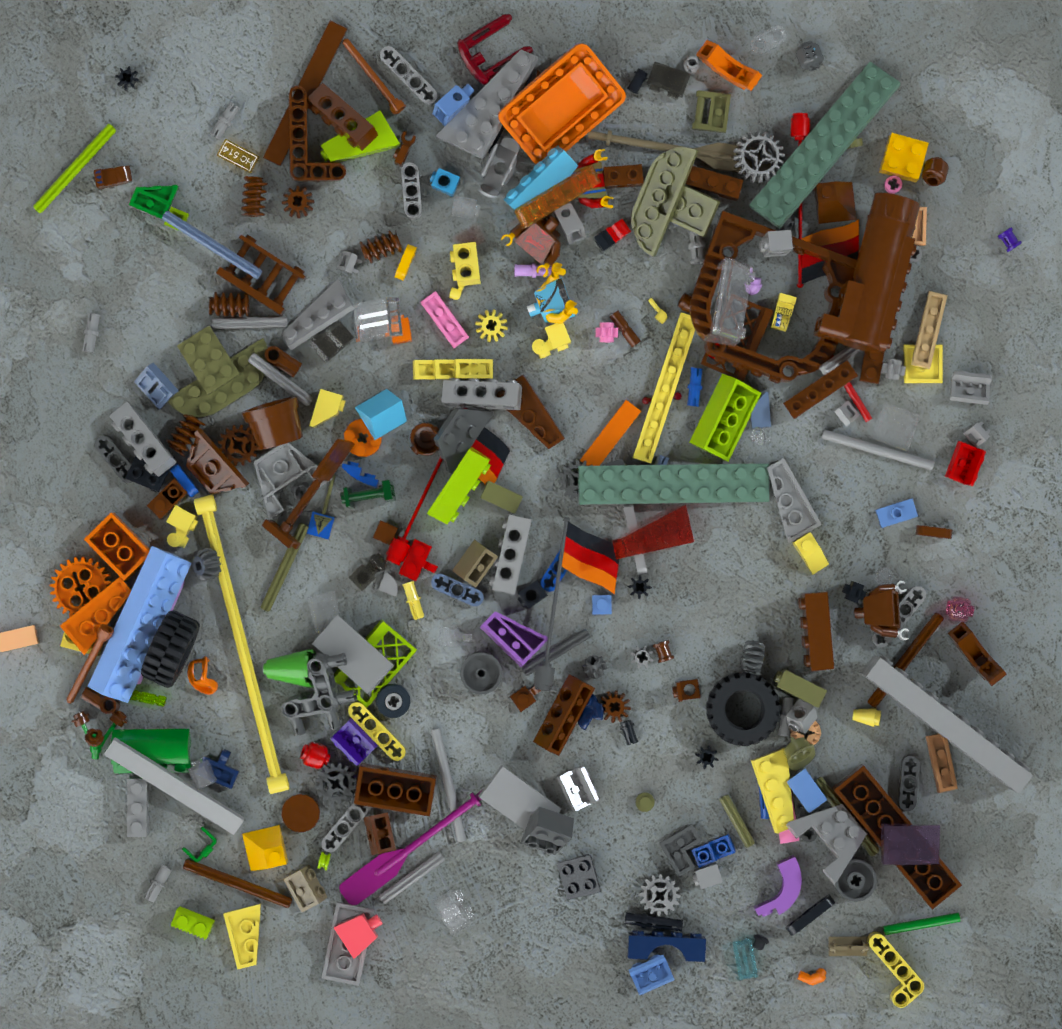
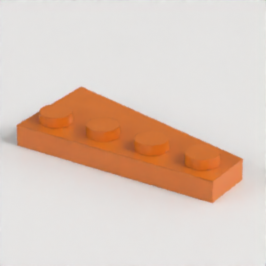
M118 577L60 625L84 656L96 641V632L100 624L108 625L130 595L131 589L121 577Z

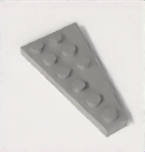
M520 50L436 137L484 159L502 127L498 119L499 111L523 89L539 58Z

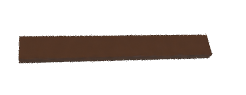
M331 20L298 85L306 90L307 97L321 85L347 32V28ZM296 90L293 98L301 100L303 98L302 92ZM307 100V112H308L310 104H309V102H308V100ZM289 105L263 157L280 167L289 151ZM294 110L292 113L295 119L303 117V113L300 110ZM299 129L293 131L294 137H296Z

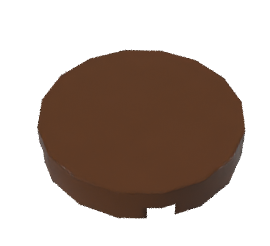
M297 794L286 800L282 807L281 815L283 822L289 829L302 833L311 830L317 824L320 817V809L318 803L309 795Z

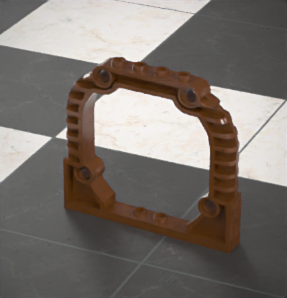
M722 211L717 220L690 300L691 321L698 336L705 341L704 348L706 353L715 357L714 360L723 364L729 362L736 369L744 370L745 368L751 370V374L758 377L762 375L769 377L768 380L774 383H780V381L787 383L797 376L817 371L823 363L831 359L838 342L818 337L811 353L800 359L788 355L775 360L732 344L731 338L726 332L714 327L710 314L711 302L724 264L731 263L738 255V247L751 242L755 235L762 238L768 231H776ZM792 236L794 253L804 255L805 253L824 260L822 268L829 282V286L824 290V297L829 302L826 314L833 316L838 297H834L831 294V289L836 288L840 292L842 284L848 280L852 281L857 260ZM723 249H729L732 256H724ZM712 341L719 343V350L712 349ZM785 367L791 370L792 374L790 377L784 375L783 369Z

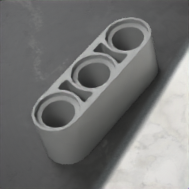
M409 162L404 164L401 170L404 211L409 219L416 220L422 215L420 176L416 164ZM406 169H415V175L412 177L406 176ZM409 187L417 189V193L414 196H409L406 193ZM409 207H418V213L410 215L408 213Z

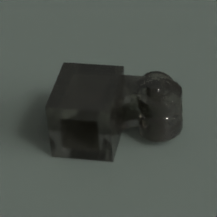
M380 553L372 555L366 566L362 564L348 577L361 591H364L377 578L375 576L377 572H383L386 569L385 567L388 562L381 557Z

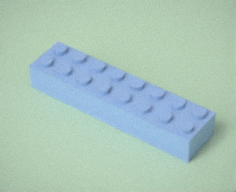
M151 546L114 627V633L109 639L87 687L104 696L126 703L129 702L140 678L142 665L162 620L172 608L192 564L191 562Z

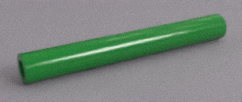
M958 912L883 926L884 935L957 923L961 922Z

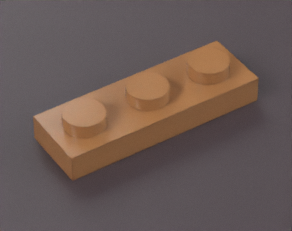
M940 734L926 736L937 793L958 789L947 738Z

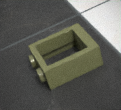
M783 668L781 671H777L773 678V681H775L774 686L818 708L827 690Z

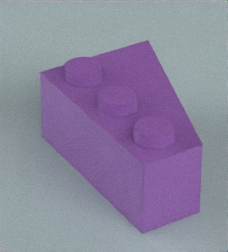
M494 612L480 626L520 667L548 639L547 636L537 633L533 629L527 628L497 612Z

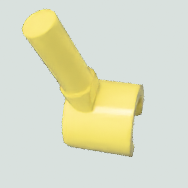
M459 286L458 289L452 287L449 298L458 300L464 286Z
M650 298L648 300L649 303L658 312L654 318L663 324L667 319V314Z

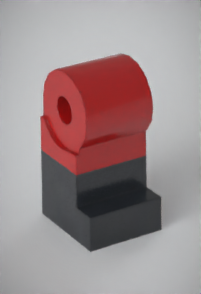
M621 219L597 234L593 240L604 253L627 236L631 230L625 221Z

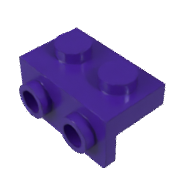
M352 718L330 738L334 745L356 766L378 746Z

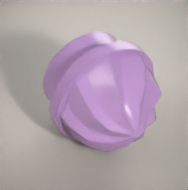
M746 277L745 282H743L745 292L749 295L757 294L762 287L761 278Z

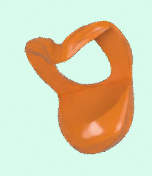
M204 656L202 659H196L189 663L187 676L189 682L196 690L211 695L218 690V683L213 679L207 678V664L210 660ZM202 663V675L199 680H196L194 677V664Z

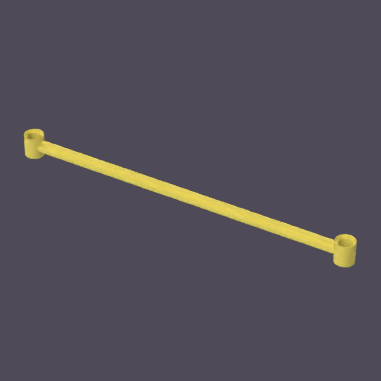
M213 494L194 499L197 515H202L210 547L216 550L217 556L220 557L221 572H219L218 578L270 777L266 778L270 794L289 790L286 773L281 774L213 513L217 511L216 502Z

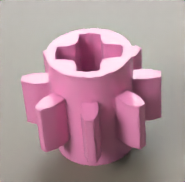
M600 323V328H595V337H600L601 343H613L614 338H618V328H614V323Z

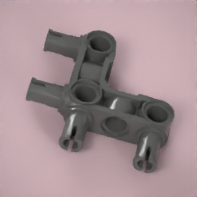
M317 653L308 662L309 679L312 680L315 693L306 695L302 693L291 696L281 708L283 715L291 722L294 736H298V733L299 735L306 733L301 718L305 716L324 713L327 716L330 730L334 729V727L337 729L342 726L337 713L339 706L343 703L357 701V694L354 695L356 693L355 689L344 692L338 691L331 668L347 665L345 653L333 656ZM315 661L319 662L321 667L316 666ZM325 697L329 698L331 703L326 702ZM289 704L295 706L296 710L291 709Z

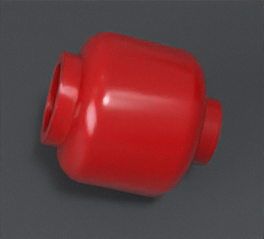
M309 742L303 746L300 759H302L303 764L306 766L321 769L323 765L328 764L330 754H328V749L325 745Z

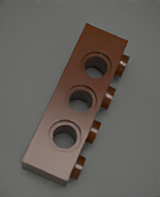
M324 83L307 97L310 104L309 109L315 115H321V119L326 125L335 127V132L340 137L345 136L347 142L353 148L357 146L363 151L378 136L371 123Z
M846 360L783 404L793 419H795L858 375L848 360Z
M569 674L533 742L559 756L595 688Z

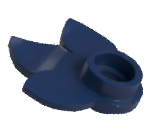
M593 693L578 720V725L583 730L587 729L592 718L603 720V706L598 702L597 697Z

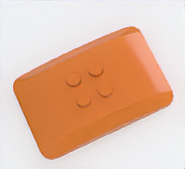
M580 43L556 60L499 111L498 119L536 165L556 146L561 147L565 152L568 151L625 101L626 93L590 47Z

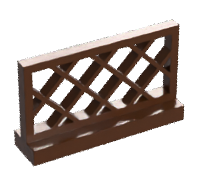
M730 293L716 328L720 329L721 327L726 333L736 329L740 340L732 344L741 342L743 348L756 352L773 310ZM732 299L740 302L742 310L732 313L730 308ZM751 308L760 310L758 317L750 321L746 310ZM744 311L748 322L737 326L733 315ZM731 317L735 327L725 331L722 322L724 319ZM749 324L752 332L750 336L742 338L739 328ZM712 341L711 347L714 346L715 350H719V348L717 349L715 341ZM705 352L700 363L701 365L742 382L744 381L748 369H735L733 374L726 371L723 363L719 362L712 365L706 362L708 354Z

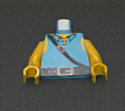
M554 263L550 276L534 292L537 303L527 306L530 317L541 313L545 322L562 324L568 318L575 317V314L578 313V309L575 308L577 303L569 299L563 280L559 278V275L563 276L566 273V270L561 268L562 264Z

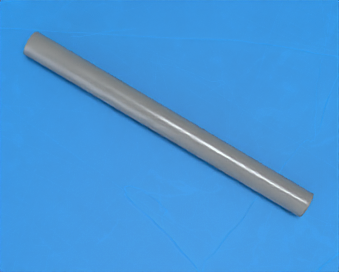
M825 429L821 437L828 441L928 470H932L935 463L932 460Z
M437 728L431 730L449 810L452 813L459 806L441 730ZM459 816L452 823L457 842L466 841L461 816Z

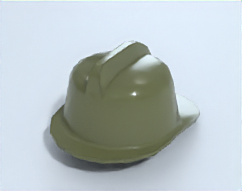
M791 736L790 743L784 749L789 768L791 770H799L808 765L815 757L814 745L810 744L803 737L794 739Z

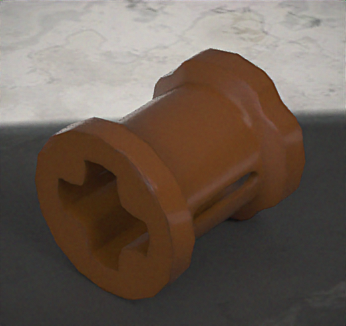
M669 640L653 644V648H656L658 654V663L674 659V655H671L668 645L670 643Z

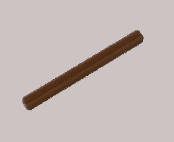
M934 613L895 664L894 669L897 667L905 671L944 620L943 616L939 613ZM877 688L869 698L868 704L876 708L886 696V693Z
M186 859L183 869L285 908H289L292 903V898L190 859Z

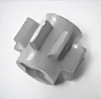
M888 359L887 363L882 364L881 373H886V379L899 380L900 376L905 375L906 366H901L902 361Z
M636 646L637 652L630 653L635 658L631 663L637 662L638 669L641 667V664L648 668L647 662L654 661L649 657L653 651L647 652L646 646L643 647V650ZM645 652L647 659L639 662L637 654Z

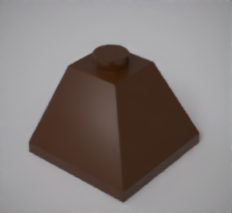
M834 181L818 183L814 192L818 224L856 220L852 182Z

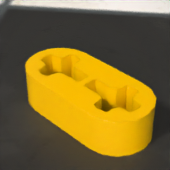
M410 244L407 245L395 273V278L404 281L417 247Z

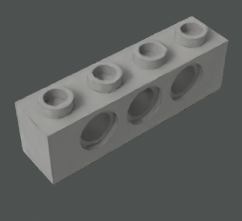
M449 378V380H443L441 403L445 407L520 410L522 387L515 380L498 382L495 379H487V382H480L474 378H470L468 381H461L459 378ZM462 389H467L466 395L459 396V392ZM480 390H486V394L483 397H478ZM501 390H504L505 395L501 398H498L497 393Z
M124 403L110 415V418L113 420L111 425L117 432L121 431L124 434L122 439L128 446L132 445L135 448L133 453L139 460L143 459L146 462L144 467L150 474L154 472L157 476H161L176 463V460L130 403ZM134 423L133 427L128 430L129 424ZM145 437L144 441L138 444L139 439ZM156 451L155 455L149 458L150 453Z
M513 515L504 518L502 529L506 531L504 537L500 536L498 548H501V553L494 562L497 571L496 575L492 574L490 585L493 586L492 590L515 595L531 519ZM517 530L520 533V538L517 541L510 540V531ZM507 549H513L516 552L514 559L508 560L505 558L504 553ZM504 567H508L512 572L511 576L507 579L502 578L500 575V571Z

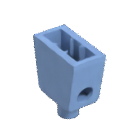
M468 83L462 88L457 85L454 86L435 104L432 114L446 126L469 103V96L474 92V89Z

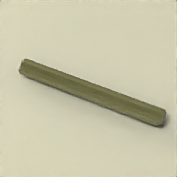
M299 523L293 536L301 544L307 533L308 526ZM300 546L297 550L293 547L287 549L260 606L261 609L267 612L271 610Z
M819 777L814 781L832 807L843 804L823 777ZM867 834L861 844L870 856H874L879 852V848Z

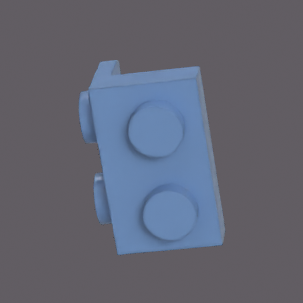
M654 955L649 961L636 963L628 970L639 995L675 980L664 955Z

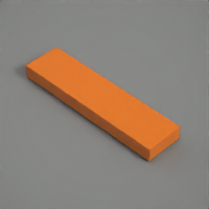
M625 400L580 461L583 463L586 460V466L591 464L593 466H600L640 414L641 410Z

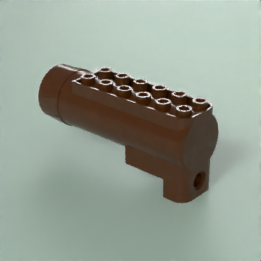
M879 192L874 194L852 281L848 280L841 285L834 315L824 313L822 317L817 318L814 336L836 341L845 346L866 352L881 354L886 349H890L893 339L890 335L897 325V319H895L896 312H899L902 306V301L900 300L901 293L905 292L907 286L905 277L906 274L909 275L912 263H909L910 258L914 256L917 247L914 244L915 238L912 237L916 229L915 224L920 209L918 202L891 193Z

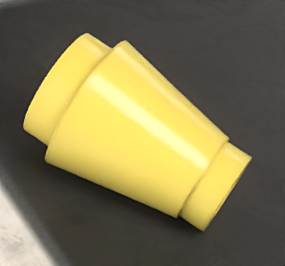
M877 708L854 709L852 720L872 727L874 725L879 726L881 711L876 710Z

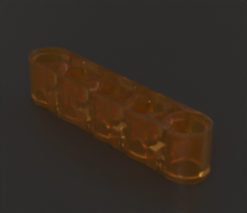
M588 165L514 210V213L522 228H526L601 183V180L593 165Z

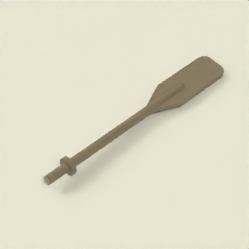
M608 130L607 134L590 131L587 137L589 139L606 141L607 146H610V142L661 151L684 147L612 135L611 130ZM717 142L694 148L699 150L696 158L713 169L738 173L741 167L735 168L734 166L739 162L733 160V157L737 155L733 152L735 148H738L737 145ZM746 147L745 149L747 151H749L750 149L757 150L756 148ZM760 151L756 155L758 157V162L762 159L760 157ZM744 156L746 163L752 168V162ZM771 163L761 164L759 171L770 169Z

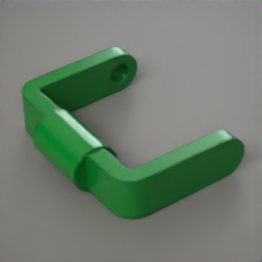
M203 826L201 830L213 841L201 851V855L196 858L187 848H182L195 862L201 861L203 857L206 858L214 850L212 847L217 843V838Z

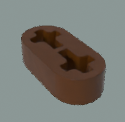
M917 525L915 535L952 539L953 530Z

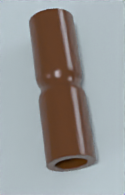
M619 310L610 316L612 322L622 332L623 337L631 347L641 342Z

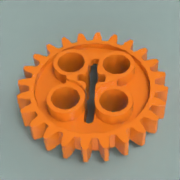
M74 557V563L68 559L67 566L60 564L62 570L55 569L58 576L51 577L55 584L49 585L55 588L50 594L56 595L52 600L53 602H59L56 608L64 607L62 613L65 614L70 611L69 617H71L87 604L83 592L77 590L79 583L85 585L83 591L89 601L93 599L89 593L92 587H96L100 593L112 583V581L106 580L110 574L103 573L106 568L102 567L99 569L100 562H96L93 565V559L90 558L86 562L85 557L81 558V562H79L77 557ZM85 569L90 572L88 580H84L81 577V573ZM74 572H76L79 583L73 575ZM66 578H70L73 581V585L69 589L64 586ZM75 595L81 598V603L78 606L72 603V598Z

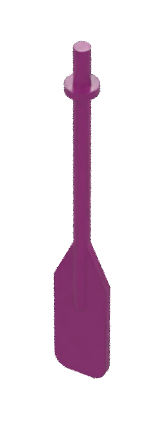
M481 791L477 794L472 792L470 794L471 798L405 848L379 854L343 881L339 890L347 902L351 905H358L397 876L408 854L475 804L478 807L482 805V799L478 796Z

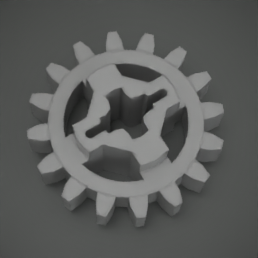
M659 873L658 878L651 875L652 880L649 881L646 878V886H640L644 890L639 892V895L643 896L640 903H646L644 909L650 908V914L657 911V915L660 916L661 912L664 911L668 915V909L674 911L673 904L679 905L676 898L681 897V895L676 893V891L680 888L679 886H673L676 881H669V875L665 879L662 878L661 873ZM663 882L666 884H664L663 886H656L654 883ZM648 889H650V890L652 891V894H651V897L649 898V900H647V891H648ZM672 889V899L670 901L668 899V893ZM656 891H659V892L664 891V892H663V896H664V897H663L662 899H661L660 897H658V898L656 899L655 897H656L657 895H656L655 892H656ZM659 903L663 904L664 907H655V905Z

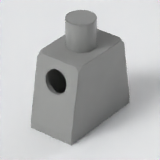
M563 197L555 199L553 201L556 208L554 215L559 221V226L568 244L570 245L585 238L584 226L572 203L566 204Z

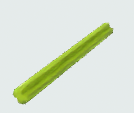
M111 124L105 126L33 205V208L38 213H42L112 137L116 129Z

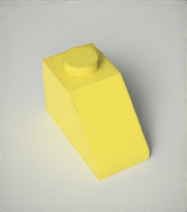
M320 389L309 426L315 428L337 416L339 411L343 412L346 403L343 400L344 396Z
M811 532L792 542L812 575L829 565Z

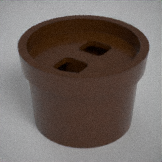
M297 396L268 402L242 412L245 422L249 423L259 450L280 446L303 437L297 410L299 407Z

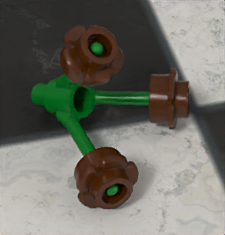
M117 710L116 713H112L109 719L113 724L104 736H102L103 732L100 729H87L85 723L90 721L89 713L85 714L82 711L73 715L74 719L71 722H74L76 727L82 726L85 733V741L90 745L92 759H99V753H101L102 747L112 733V730L117 725L123 727L128 722L126 720L127 715Z

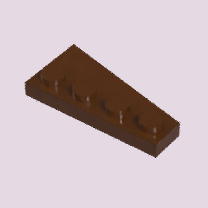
M523 374L515 379L522 387L520 410L507 411L548 449L566 439L525 375ZM501 390L497 393L498 398H501L505 395L504 390Z

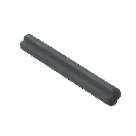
M583 629L552 648L549 653L548 663L589 639L588 631ZM545 653L522 667L526 676L535 672L536 666H540V662L544 663Z

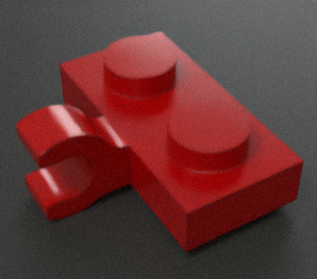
M414 539L399 574L417 581L423 568L435 573L438 566L426 561L432 546Z

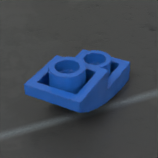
M348 461L347 464H342V468L355 479L367 485L378 487L379 480L375 479L376 475L365 473L364 476H361L362 468L358 467L359 463Z
M729 834L691 850L699 868L736 852Z

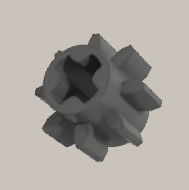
M596 655L589 656L585 659L586 664L582 665L587 678L591 677L593 679L602 677L604 670L607 669L603 657Z

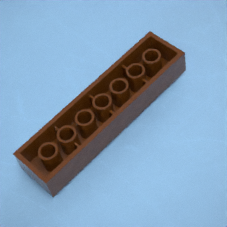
M860 764L832 788L932 910L962 886L864 765Z

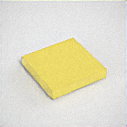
M903 345L904 366H906L904 383H943V345L935 346L930 369L911 365L915 345Z

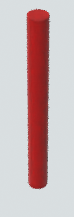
M849 382L844 385L865 422L873 419L852 384Z

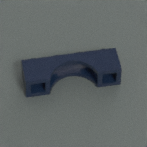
M633 930V933H628V959L647 960L655 948L662 945H671L682 952L686 961L705 962L706 938L702 936V933H690V936H684L682 932H671V935H663L662 931H652V934H644L642 930Z

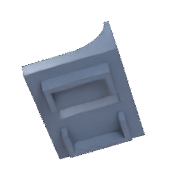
M154 363L148 365L134 381L159 410L179 392ZM158 382L159 385L151 392L152 387Z

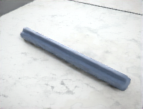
M169 211L163 214L162 219L247 274L255 279L261 276V269Z

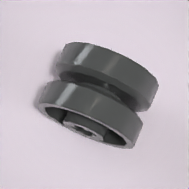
M475 652L468 656L462 663L460 670L461 681L464 687L478 695L494 691L500 684L503 675L499 660L487 652ZM479 670L485 671V675L483 677L478 676Z
M852 857L833 886L845 899L854 902L863 901L870 897L876 889V872L862 858ZM855 875L857 877V880L855 882H852V876Z

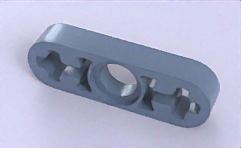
M436 574L431 580L432 587L435 590L471 606H479L484 600L483 593L480 590L444 574ZM443 577V582L449 584V580L453 581L449 587V592L445 591L447 587L443 585L440 588L436 587L435 579ZM456 584L463 587V593L459 596L452 593V587ZM466 588L471 589L468 592L470 594L479 593L480 601L472 603V598L468 596L466 600L462 599L466 593Z

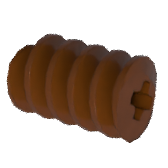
M244 177V180L249 183L243 184V188L247 189V191H243L242 195L247 198L242 199V203L246 204V206L241 207V210L246 212L241 214L242 216H265L264 213L260 212V209L266 208V206L260 204L262 201H266V198L261 196V194L267 193L266 190L262 189V186L268 185V183L262 181L264 178Z
M389 230L388 237L381 233V240L374 236L373 243L369 239H366V245L362 241L359 242L365 260L368 259L370 263H373L374 256L377 260H380L381 254L387 258L388 251L395 255V248L402 252V246L396 230L395 234Z
M214 292L213 297H210L209 315H213L215 310L217 316H220L223 311L224 316H228L230 312L231 316L235 317L238 312L239 317H243L244 313H246L248 318V295L245 294L244 298L241 299L240 293L237 294L236 298H233L232 293H230L228 298H226L224 292H222L220 297H218L217 292Z
M184 414V418L187 421H179L182 428L175 427L178 434L171 433V437L174 440H166L169 447L184 457L185 455L182 450L189 451L186 444H194L190 438L196 437L194 434L200 428L199 425L206 426V424L194 416Z

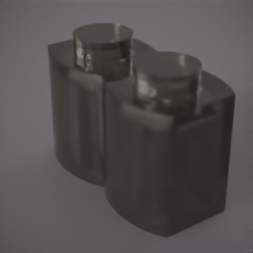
M654 62L647 86H650L649 90L660 93V91L668 93V97L678 100V97L683 98L691 74Z
M340 320L326 327L327 330L322 335L317 333L311 339L312 343L310 346L325 363L355 339Z

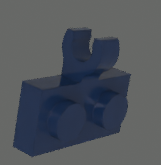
M224 749L219 761L204 756L196 774L232 789L240 771L226 765L231 752Z

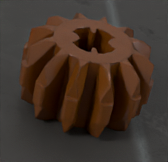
M299 186L295 187L296 192L289 188L288 190L291 194H283L288 199L282 201V205H288L284 208V211H290V217H293L296 213L297 218L300 219L302 212L307 217L308 213L305 210L313 211V208L308 205L315 203L313 199H309L313 194L311 192L306 194V187L301 192ZM296 198H298L299 200H300L301 198L303 199V200L301 201V204H302V205L299 206V207H298L297 204H296V206H294V204L296 203V202H295V199H296Z
M617 690L614 691V697L608 691L607 695L609 698L606 699L602 696L601 699L605 701V704L600 703L605 707L603 714L607 712L604 720L612 716L611 723L615 722V717H618L619 722H622L621 714L628 717L624 709L631 710L630 706H624L630 700L622 701L625 697L624 693L618 698ZM611 702L614 704L618 702L620 704L618 705L620 707L618 711L613 710L612 712L610 710L611 706L609 705Z

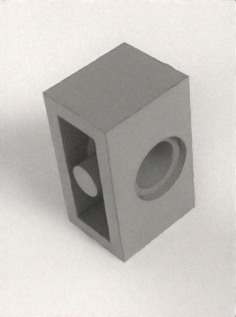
M791 230L768 231L762 237V241H759L760 252H763V257L786 256L793 249Z

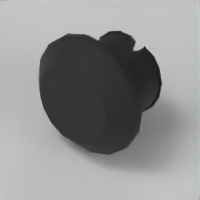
M759 934L753 935L755 941L752 945L754 948L763 950L765 944H769L768 938Z

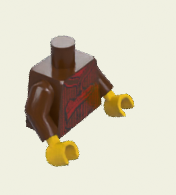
M553 216L547 221L543 218H539L537 221L534 219L531 225L526 221H522L510 231L509 235H503L501 240L504 237H509L510 243L506 245L509 246L513 241L512 239L516 238L514 242L541 264L537 268V274L540 269L544 268L546 273L543 277H547L549 274L548 268L552 267L560 255L561 243L559 238L561 234L556 230L559 221Z

